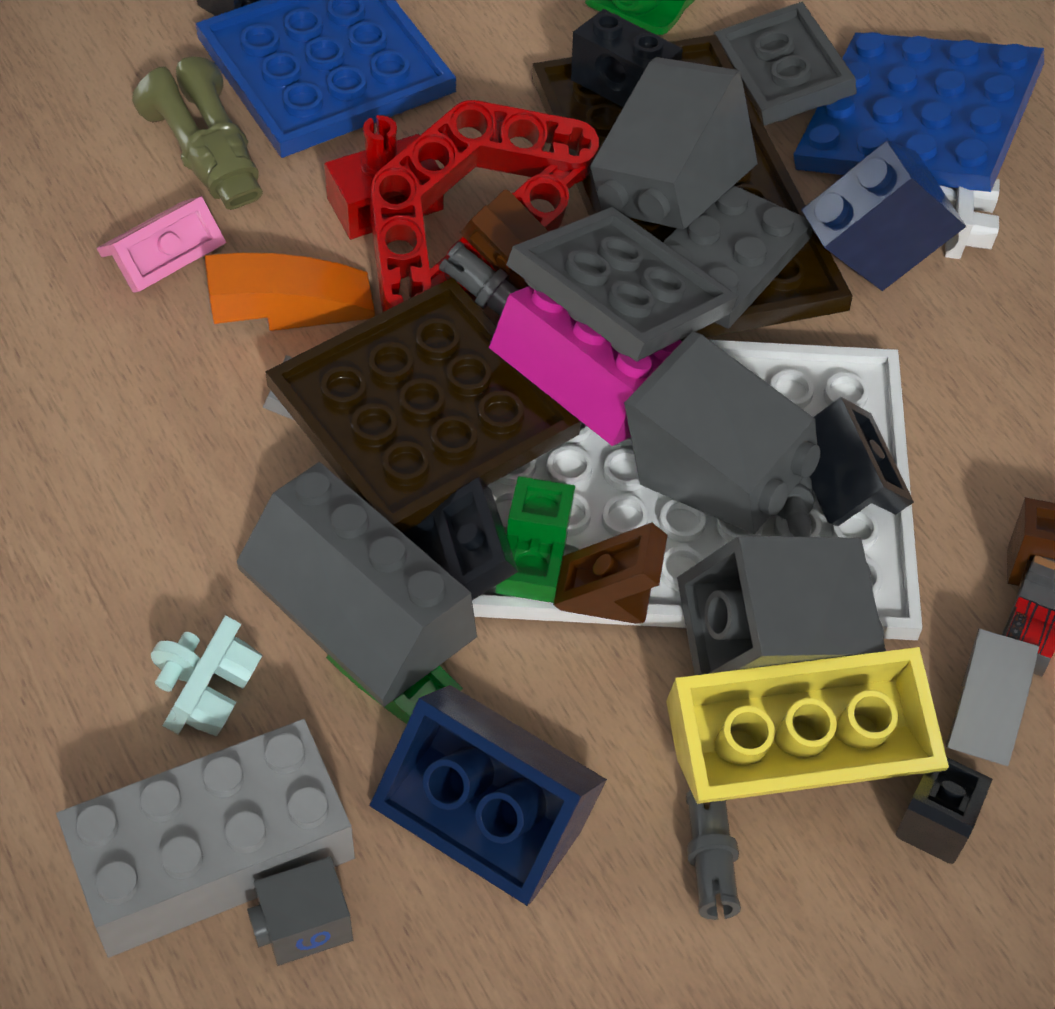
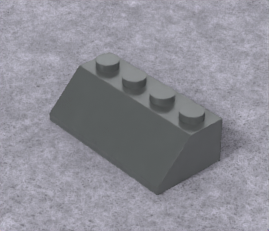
M320 461L273 492L237 560L238 569L383 707L477 638L471 592Z

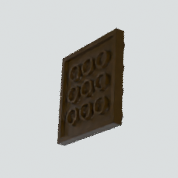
M453 278L265 371L267 386L341 480L402 533L419 524L451 494L479 477L488 486L578 436L580 433L581 421L489 348L497 326Z

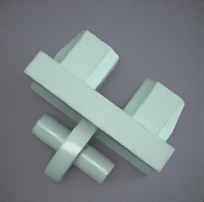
M225 615L201 658L194 653L200 639L191 632H184L178 643L166 640L159 641L151 652V659L162 670L155 681L156 686L170 692L177 680L187 682L162 725L163 727L179 735L186 723L214 736L219 734L231 714L236 701L208 687L207 685L213 674H216L243 689L262 657V654L253 647L235 637L241 623Z

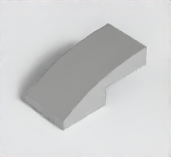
M978 628L961 685L963 687L946 743L947 748L1005 766L1009 765L1026 705L1039 646Z

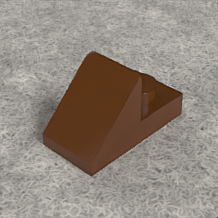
M651 522L564 555L553 605L565 612L634 624L644 623L647 616L651 588L659 586L668 534Z

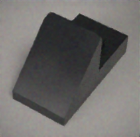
M947 757L949 765L947 770L924 773L896 832V837L940 860L953 864L970 837L993 779Z

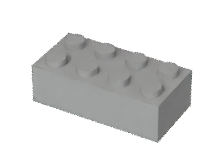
M305 719L56 813L95 928L108 958L256 899L257 894L254 885L256 880L327 857H331L334 867L355 859L351 824Z

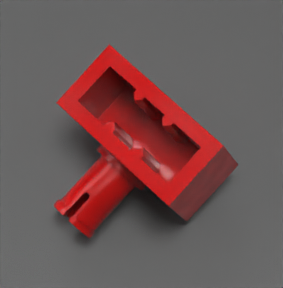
M376 116V133H374V121L372 118L364 122V151L324 163L327 199L350 240L373 233L370 200L372 180L375 174L420 136L418 133L396 140V122L387 116ZM427 159L420 163L427 170H441L434 159ZM395 191L387 192L381 196L390 204H400L407 200L403 194ZM444 195L423 212V216L444 210Z

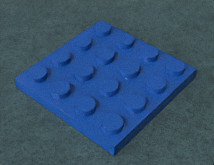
M260 0L196 23L198 39L281 158L363 128L364 122L369 118H372L374 123H376V116L378 115L391 117L456 92L455 75L395 0Z
M855 32L842 59L855 76L857 94L837 100L830 105L817 107L793 154L795 169L845 175L884 142L890 141L918 153L939 186L959 188L960 186L968 190L991 192L1044 66V48L1027 47L1020 44L1003 45L979 43L972 40L954 41L930 39L924 36L906 37L882 35L876 32Z

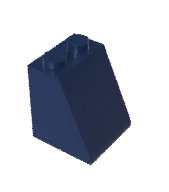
M890 141L884 142L801 209L824 248L881 291H884L967 227L919 154L912 149Z

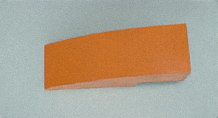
M277 253L204 255L214 324L268 318L269 331L366 320L375 316L369 278L366 271L312 257Z

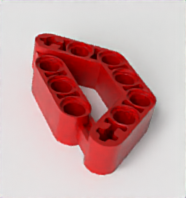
M466 100L455 105L375 174L372 180L370 215L382 311L384 312L404 302L402 295H399L400 282L403 278L409 277L408 291L410 298L452 278L439 269L443 259L446 258L448 260L450 258L448 255L444 256L431 269L429 268L423 212L475 167L531 177L512 194L549 232L559 228L569 201L568 190L574 184L583 181L590 173V166L599 148V137L595 129L588 123L577 119L478 100ZM471 127L478 130L482 136L467 138L459 130ZM523 137L529 140L533 146L520 148L515 146L510 139ZM545 143L551 144L549 152L543 151ZM569 149L576 150V156L570 155ZM427 159H434L441 162L445 168L431 171L424 168L420 163ZM395 191L403 194L407 200L400 204H390L381 196L387 192ZM537 199L546 200L552 204L555 210L541 212L535 209L531 202ZM464 237L460 238L449 249L450 251L460 241L465 245L464 247L494 269ZM402 240L409 243L413 250L406 254H396L387 245L392 241ZM459 284L475 302V299L477 297L474 296L471 292H469L466 288H464L461 284Z

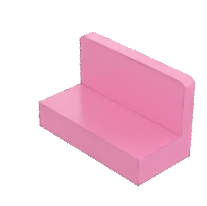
M200 196L174 205L97 247V250L101 257L113 256L130 289L134 293L147 288L227 242L203 197Z

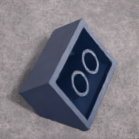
M449 685L418 699L369 806L528 906L535 899L581 833L607 779Z

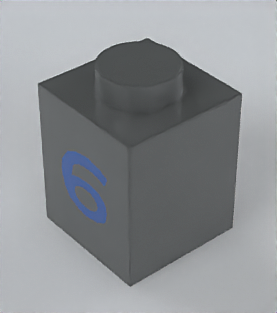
M331 857L254 881L259 905L247 909L258 948L271 944L277 966L353 941L350 913Z

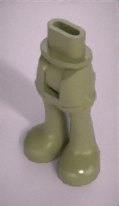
M193 56L183 58L176 67L177 83L181 92L189 102L197 106L209 129L199 130L180 95L178 86L169 69L158 67L148 73L133 92L132 101L139 115L147 121L154 123L166 120L182 150L181 159L183 165L192 170L197 178L208 188L212 197L221 199L228 210L237 209L257 201L263 193L257 183L259 172L250 159L247 149L248 139H246L245 134L241 132L240 128L232 123L219 99L223 89V77L216 64L206 58Z

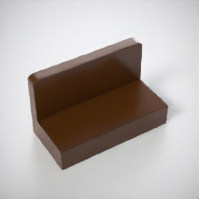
M503 190L494 200L485 205L470 219L460 234L496 271L501 268L510 275L507 281L520 290L529 285L523 277L506 265L512 247L549 231L509 190Z

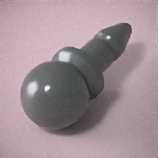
M810 476L802 478L787 496L782 510L777 514L779 517L786 519L789 531L794 537H810L812 522L809 512L814 505Z

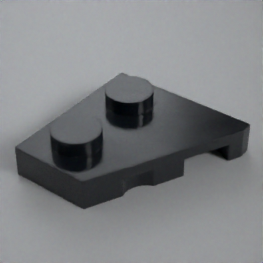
M479 477L451 494L419 524L403 532L407 538L469 590L472 600L518 572L492 491Z

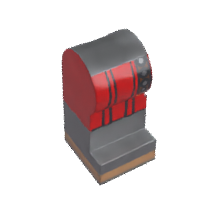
M1035 555L1020 586L1002 635L1039 646L1034 674L1041 677L1044 675L1055 651V560Z

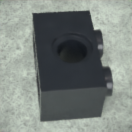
M602 9L573 31L571 80L624 108L649 62L655 57L682 61L683 48L621 18L617 14Z

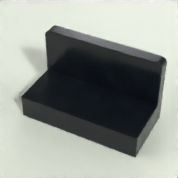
M840 397L814 416L817 445L820 447V459L810 479L812 489L828 523L840 526L871 503L895 515L914 503L870 412Z

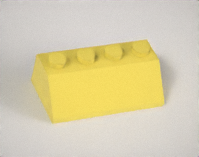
M920 647L675 678L666 700L677 761L697 804L945 771L949 767Z

